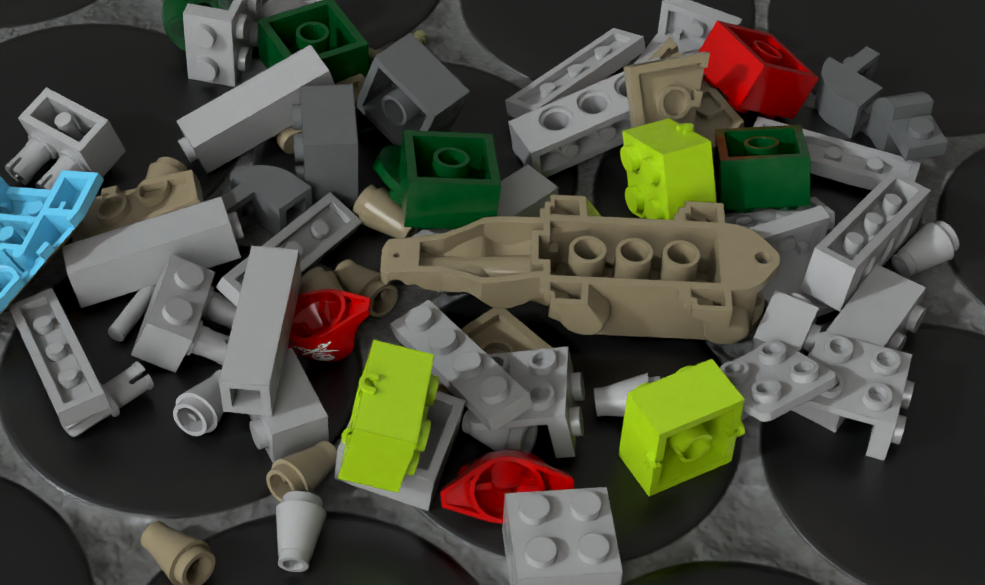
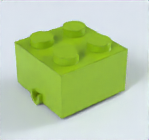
M667 118L622 131L624 146L621 148L620 156L622 164L627 171L628 180L625 200L629 210L643 219L673 220L674 214H678V208L684 207L686 201L717 203L711 141L695 133L694 124H679Z
M373 340L362 376L359 380L349 428H346L341 436L345 447L338 479L398 493L405 474L415 475L420 452H424L430 432L431 421L426 420L428 409L433 406L439 384V376L431 375L434 354Z
M713 359L695 366H685L675 374L655 382L643 383L627 393L618 455L649 497L732 461L736 438L745 434V428L741 421L745 399Z

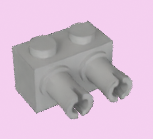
M46 87L18 117L29 135V141L7 163L5 169L15 180L28 185L45 163L50 159H57L51 169L35 184L37 189L51 190L62 170L99 173L103 178L126 150L109 120Z
M171 254L154 288L131 356L176 373L184 356H189L191 353L223 365L230 336L202 325L203 321L201 319L204 318L232 329L237 307L227 297L213 291L214 287L211 284L215 271Z

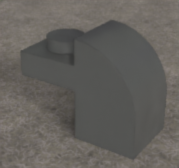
M868 46L853 57H847L842 63L829 57L823 64L815 98V107L820 117L829 125L851 138L867 126L872 105L878 98H881L883 87L873 82L880 53Z
M922 91L878 98L872 105L866 127V132L876 149L895 155H902L905 161L945 155L948 141L931 116L934 104L933 99Z
M269 165L249 166L234 171L230 174L231 191L219 196L222 197L227 214L236 211L243 232L257 223L274 236L312 207V187L285 169Z

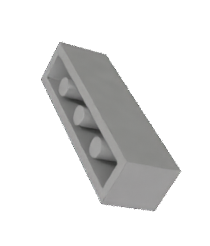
M876 264L826 332L902 351L907 339L905 334L908 330L915 333L926 314L927 309L921 306L926 287ZM813 349L811 350V352H810V353L808 354V356H807V357H809L810 359H811V355H812ZM803 404L792 409V411L833 432L837 431L846 418L809 408Z

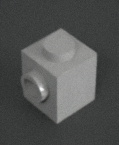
M775 290L753 337L752 351L761 344L776 339L803 354L804 350L811 352L817 335L823 328L816 324L819 307L812 305L809 299L800 294H784Z

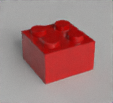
M718 20L699 52H710L708 68H704L703 79L712 87L721 90L727 96L726 101L729 105L742 113H747L748 110H751L771 119H774L775 116L794 119L819 79L771 33Z

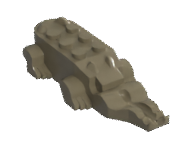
M550 195V202H545L544 208L540 209L539 217H484L445 233L389 239L382 249L380 275L385 285L389 281L396 279L403 281L405 285L416 284L422 289L431 291L466 292L474 295L489 306L499 309L512 308L528 301L537 302L549 306L550 318L560 321L568 330L581 335L701 339L716 344H732L747 337L761 322L765 304L761 290L778 273L781 258L779 253L757 232L741 225L726 223L723 203L686 201L684 207L678 208V214H674L673 220L602 217L585 196ZM757 260H764L768 263L762 264L759 263Z

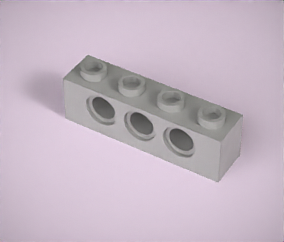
M655 57L649 61L660 60V57ZM624 71L508 121L512 148L523 166L530 165L547 178L624 144L622 131L632 128Z
M891 171L814 248L800 291L814 297L823 305L841 311L875 265L883 266L915 232L931 190Z

